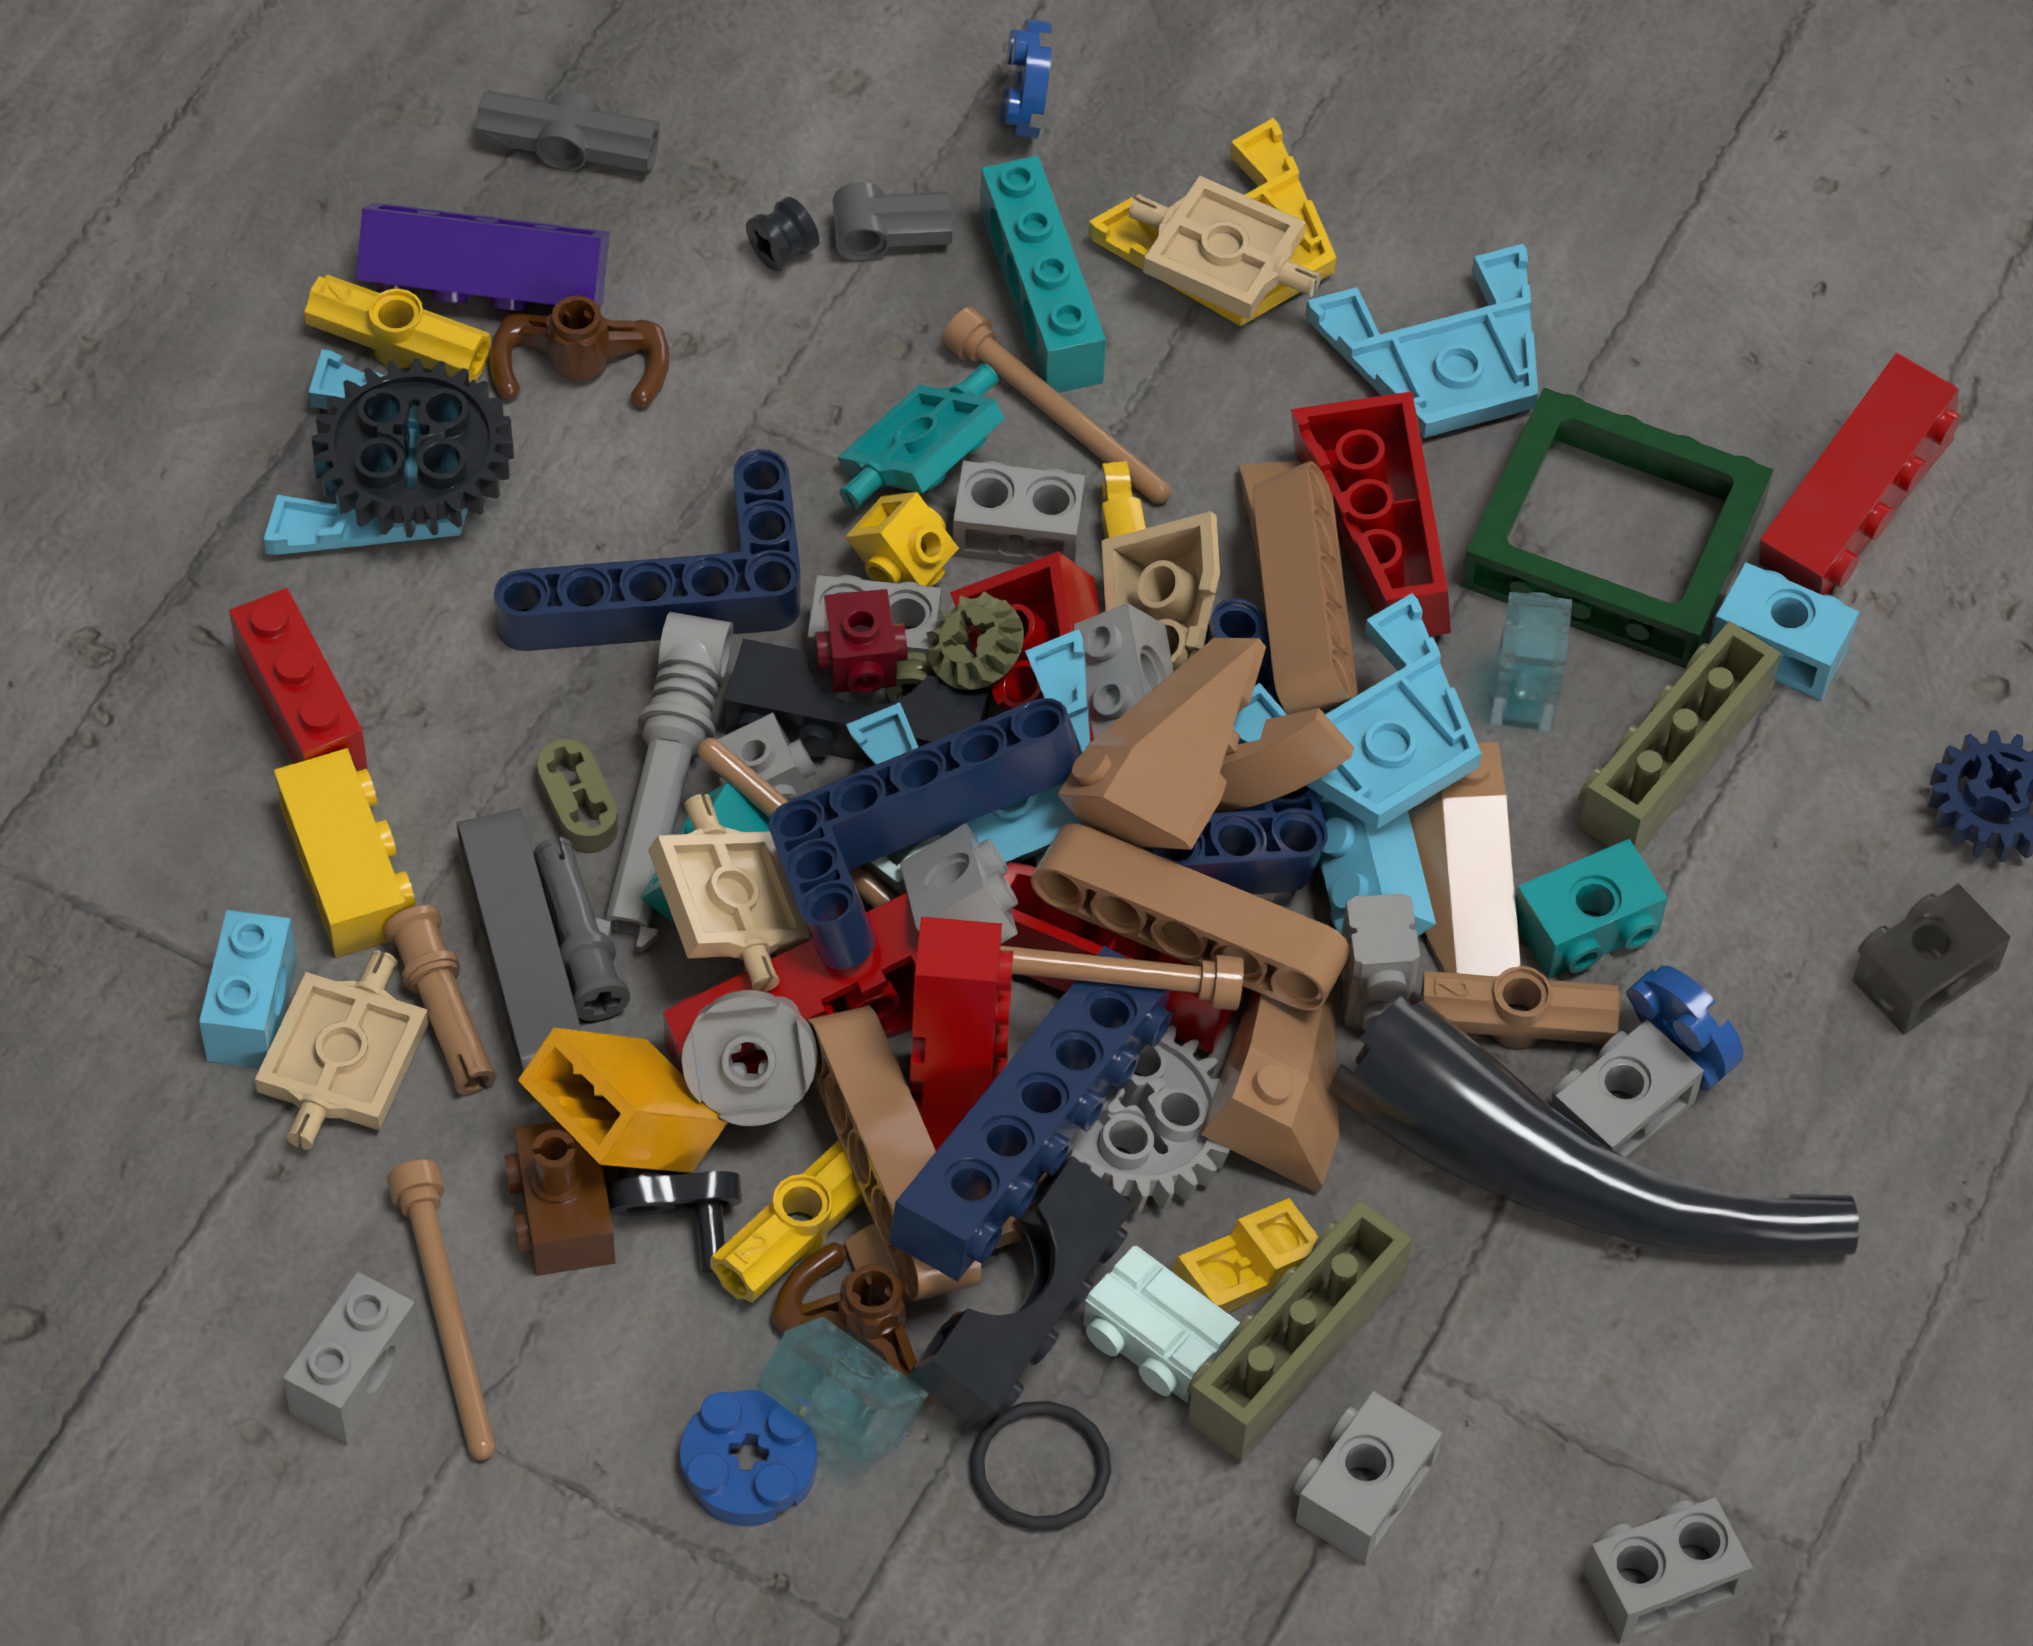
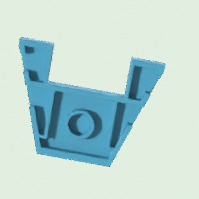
M1524 243L1474 256L1472 273L1489 306L1384 334L1379 333L1358 287L1307 300L1305 315L1308 322L1381 396L1413 392L1419 431L1423 438L1534 409L1536 405L1538 381L1534 332L1531 329L1530 317L1531 293L1527 279L1528 256Z
M321 349L308 392L310 407L328 409L326 400L328 396L345 399L343 382L349 380L362 387L366 384L365 373L344 364L343 356L331 350ZM374 371L379 377L385 376ZM419 406L411 407L409 413L410 455L407 458V489H413L417 484L416 443L418 436H420L418 425ZM277 495L263 540L266 554L280 555L459 536L463 526L458 528L447 518L440 519L438 535H432L425 523H419L412 538H407L403 523H395L392 529L386 535H383L380 531L379 519L376 517L363 527L358 526L355 509L340 514L337 511V504ZM466 508L461 510L462 525H464L468 511Z
M1412 593L1366 620L1365 635L1393 665L1397 672L1325 714L1353 745L1354 750L1350 759L1331 772L1306 785L1375 829H1379L1478 769L1482 755L1454 687L1450 688L1441 667V654L1434 637L1429 638L1422 621L1423 611L1419 601ZM1260 683L1255 685L1250 703L1237 713L1233 728L1240 735L1238 744L1260 740L1266 719L1287 715Z
M1079 629L1025 652L1044 698L1058 700L1066 707L1084 752L1091 741L1085 646ZM900 703L846 724L853 740L875 765L918 748ZM1064 783L966 822L980 843L989 838L995 844L1007 866L1010 862L1018 864L1045 853L1060 827L1076 823L1083 825L1057 795ZM962 825L944 831L939 835L943 837Z

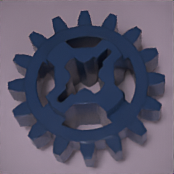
M1990 730L1987 742L1980 744L1977 738L1972 734L1965 735L1961 750L1949 745L1945 749L1942 762L1935 764L1929 783L1932 787L1927 800L1929 807L1938 809L1934 825L1936 828L1950 826L1954 828L1950 841L1953 846L1960 845L1966 840L1974 843L1973 857L1980 858L1986 848L1995 849L1999 862H2006L2010 849L2016 848L2025 859L2032 856L2033 816H2030L2028 811L2033 801V750L2028 752L2022 749V735L2016 734L2011 743L2006 744L2001 743L1997 730ZM1966 775L1969 780L1964 791L1959 792L1958 782Z

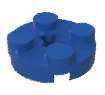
M1026 19L1022 30H1010L1007 64L1016 65L1014 89L1004 88L1000 123L1012 125L1013 137L1037 139L1041 128L1029 125L1032 114L1044 115L1050 72L1051 47L1040 46V33H1052L1050 21Z
M1661 965L1655 972L1654 968H1651L1626 990V995L1640 1022L1643 1023L1646 1020L1651 1022L1704 1070L1699 1087L1702 1091L1710 1090L1742 1062L1743 1047L1734 1026L1729 1019L1720 1027L1718 1026L1715 1019L1707 1011L1715 1003V1000L1685 973L1674 967Z
M741 1390L732 1393L716 1392L709 1395L703 1401L701 1410L689 1421L682 1436L680 1446L682 1478L687 1489L689 1486L691 1493L700 1500V1507L717 1520L739 1526H757L776 1520L777 1513L788 1509L794 1502L796 1507L807 1497L816 1477L817 1444L816 1438L809 1426V1418L806 1411L798 1404L788 1402L780 1396L764 1391ZM745 1445H753L758 1447L759 1452L767 1454L768 1458L766 1461H755L752 1470H743L739 1468V1458L731 1454L736 1449H742Z

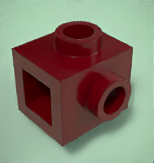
M879 589L824 595L825 631L815 632V647L818 669H830L833 693L852 691L859 694H868L881 688L896 687L897 662L907 661L908 651L904 623H892L888 590Z

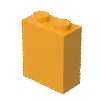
M553 1028L518 1079L531 1095L600 1165L693 1173L728 1123L719 1118V1113L710 1109L703 1101L700 1103L690 1092L684 1076L647 1039Z

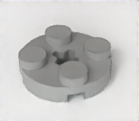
M742 990L725 994L702 1008L686 1037L682 1051L683 1074L692 1095L700 1103L703 1101L710 1109L718 1112L719 1118L731 1124L742 1126L764 1125L783 1118L804 1097L814 1078L817 1066L815 1037L808 1022L800 1015L797 1005L786 997H776L770 993L756 990ZM752 1042L756 1049L765 1050L768 1059L760 1062L758 1073H747L744 1063H733L731 1054L741 1051L742 1043Z

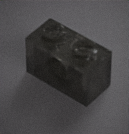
M1958 883L1939 897L1931 893L1920 899L1910 909L1906 919L1893 928L1889 929L1887 926H1881L1869 934L1858 948L1860 957L1852 982L1905 1035L2000 969L2011 936ZM1917 951L1928 952L1936 958L1925 957Z

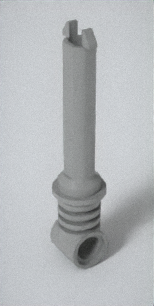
M669 612L663 627L658 657V673L651 696L652 699L648 706L640 710L637 725L642 732L645 743L648 745V750L605 920L595 918L599 931L605 933L609 938L611 931L638 936L637 952L642 953L657 941L659 935L658 929L650 928L654 908L640 898L655 873L648 850L658 835H673L691 758L698 754V746L701 741L706 738H714L716 729L710 719L718 684L723 683L729 665L733 640L732 622Z

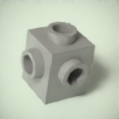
M773 713L717 739L786 799L791 800L811 792L806 778L816 774L814 765L800 739L792 743L789 742ZM719 778L721 785L727 782L724 778Z

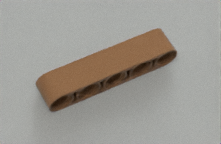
M1309 461L1262 481L1253 487V502L1274 683L1280 703L1287 715L1320 708L1325 713L1357 696V682L1333 498L1323 473L1314 462Z
M1077 823L1066 824L1060 827L1031 877V885L1036 895L1050 906L1193 966H1200L1201 960L1213 961L1215 955L1242 957L1244 965L1242 986L1302 1010H1316L1323 1006L1350 956V946L1346 939L1337 930L1328 925Z
M864 1006L807 1019L806 1021L813 1032L817 1046V1066L813 1080L896 1276H899L904 1282L905 1295L910 1301H917L977 1286L981 1278V1263L977 1261L973 1262L957 1282L888 1243L896 1200L927 1164L936 1150L875 1011L870 1006Z

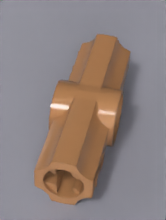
M1526 966L1511 967L1503 971L1499 976L1434 971L1423 972L1421 998L1464 1033L1491 1035L1495 1041L1505 1047L1513 1049L1527 1048L1536 1044L1539 1039L1606 1044L1618 1033L1620 991L1617 985L1547 980L1542 973ZM1519 1004L1527 1007L1530 1010L1518 1011L1514 1010L1508 1005Z

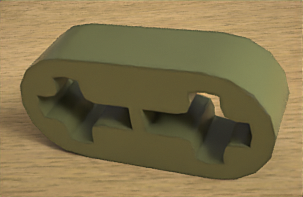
M572 739L554 740L545 745L540 751L536 762L538 782L562 837L569 839L573 843L574 849L578 852L594 853L604 850L617 837L618 814L616 803L593 754L586 745ZM566 764L571 771H576L577 784L569 786L564 774L561 771H556V767ZM586 805L590 816L594 820H599L600 825L589 828L585 821H579L578 807Z

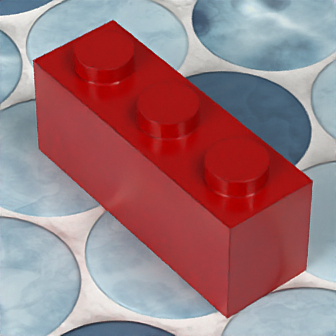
M288 588L230 609L229 615L236 654L293 764L348 748L356 771L368 770L363 730Z

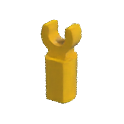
M1127 461L1102 463L1105 481L1101 482L1104 502L1102 503L1101 520L1105 539L1146 529L1141 501L1139 498L1132 496Z

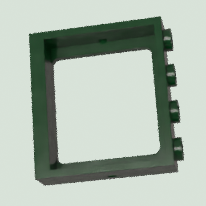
M1543 388L1466 550L1460 587L1686 668L1696 650L1704 644L1765 506L1774 469L1758 464L1751 458L1741 455L1735 456L1704 445L1692 437L1676 435L1645 424L1633 416L1620 415L1586 403L1577 396L1561 394ZM1554 440L1726 501L1687 590L1679 602L1669 603L1516 548L1508 542V537Z

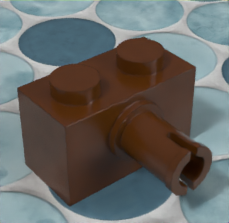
M558 1121L514 1128L517 1153L504 1155L510 1195L523 1193L526 1211L514 1213L519 1253L532 1251L536 1276L616 1264L614 1234L602 1165Z

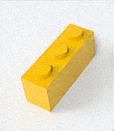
M348 748L275 769L274 776L279 805L335 958L387 943L388 941L384 934V926L387 921L395 914L416 906V901L406 871L394 873L389 858L397 856V852L386 819L375 822L370 807L378 805L368 770L356 771Z

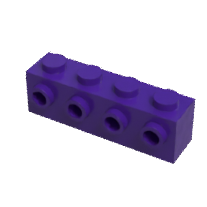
M373 202L362 208L356 280L373 282L372 291L377 293L390 289L409 291V287L432 290V299L444 302L465 303L468 300V294L491 297L492 307L508 310H526L527 302L550 304V313L552 314L553 308L560 300L574 295L588 297L598 305H601L604 298L610 231Z

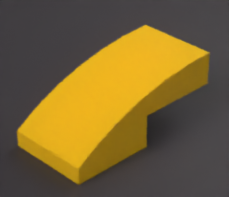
M1288 1198L1239 1218L1230 1235L1178 1256L1171 1272L1222 1310L1229 1313L1274 1289L1286 1271L1293 1266L1298 1268L1312 1253L1313 1246L1319 1236L1291 1199Z

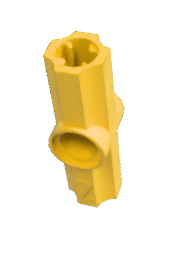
M327 274L324 278L321 276L317 278L309 292V299L304 310L306 325L370 347L380 363L388 366V361L394 360L399 369L410 367L414 358H420L422 367L433 370L439 361H445L446 376L453 377L457 372L465 368L468 370L470 383L472 380H478L486 366L487 356L491 348L490 333L424 310L419 298L408 290L390 289L377 293Z
M838 1140L802 1174L792 1175L782 1180L774 1190L772 1202L711 1256L710 1268L719 1278L722 1287L737 1300L745 1299L753 1303L799 1259L806 1258L823 1248L827 1241L828 1232L864 1200L840 1141ZM801 1212L808 1214L813 1219L799 1221L789 1217L788 1214Z

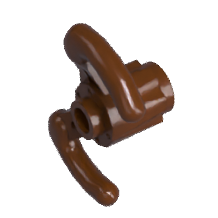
M580 295L569 296L560 300L553 308L552 314L548 316L531 315L528 313L508 315L502 320L494 334L489 353L491 378L500 397L504 400H513L520 392V386L513 373L511 357L513 348L522 343L548 353L552 368L561 377L574 381L592 379L603 372L609 357L633 353L638 350L646 352L647 365L643 377L631 392V401L638 408H646L652 403L662 389L669 370V345L664 329L659 324L642 319L636 321L606 319L601 315L600 307L595 301Z
M833 1242L807 1256L789 1274L778 1292L772 1314L775 1328L790 1340H802L807 1337L826 1334L843 1341L855 1351L867 1354L885 1367L892 1383V1392L899 1401L918 1406L925 1405L934 1397L907 1376L917 1360L905 1330L906 1296L903 1280L884 1266L865 1265L844 1278L839 1293L803 1304V1298L808 1290L822 1276L844 1264L847 1258V1251L841 1244ZM962 1311L955 1312L949 1318V1320L960 1314ZM894 1346H895L896 1351H897V1353H898V1356H899V1358H900V1361H901L900 1363H899L898 1357H897V1355H896Z

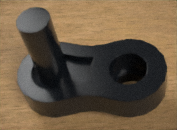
M633 1167L621 1169L619 1171L620 1179L607 1185L610 1213L618 1216H645L670 1212L696 1211L700 1271L706 1273L714 1272L710 1268L711 1256L725 1244L723 1209L737 1206L742 1202L740 1175L729 1171H706L660 1176L659 1170Z

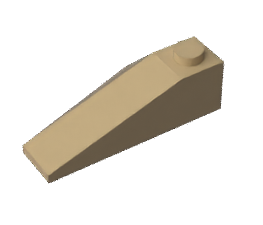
M1211 511L1101 540L1105 611L1129 603L1165 624L1174 671L1204 646L1220 576L1217 517Z

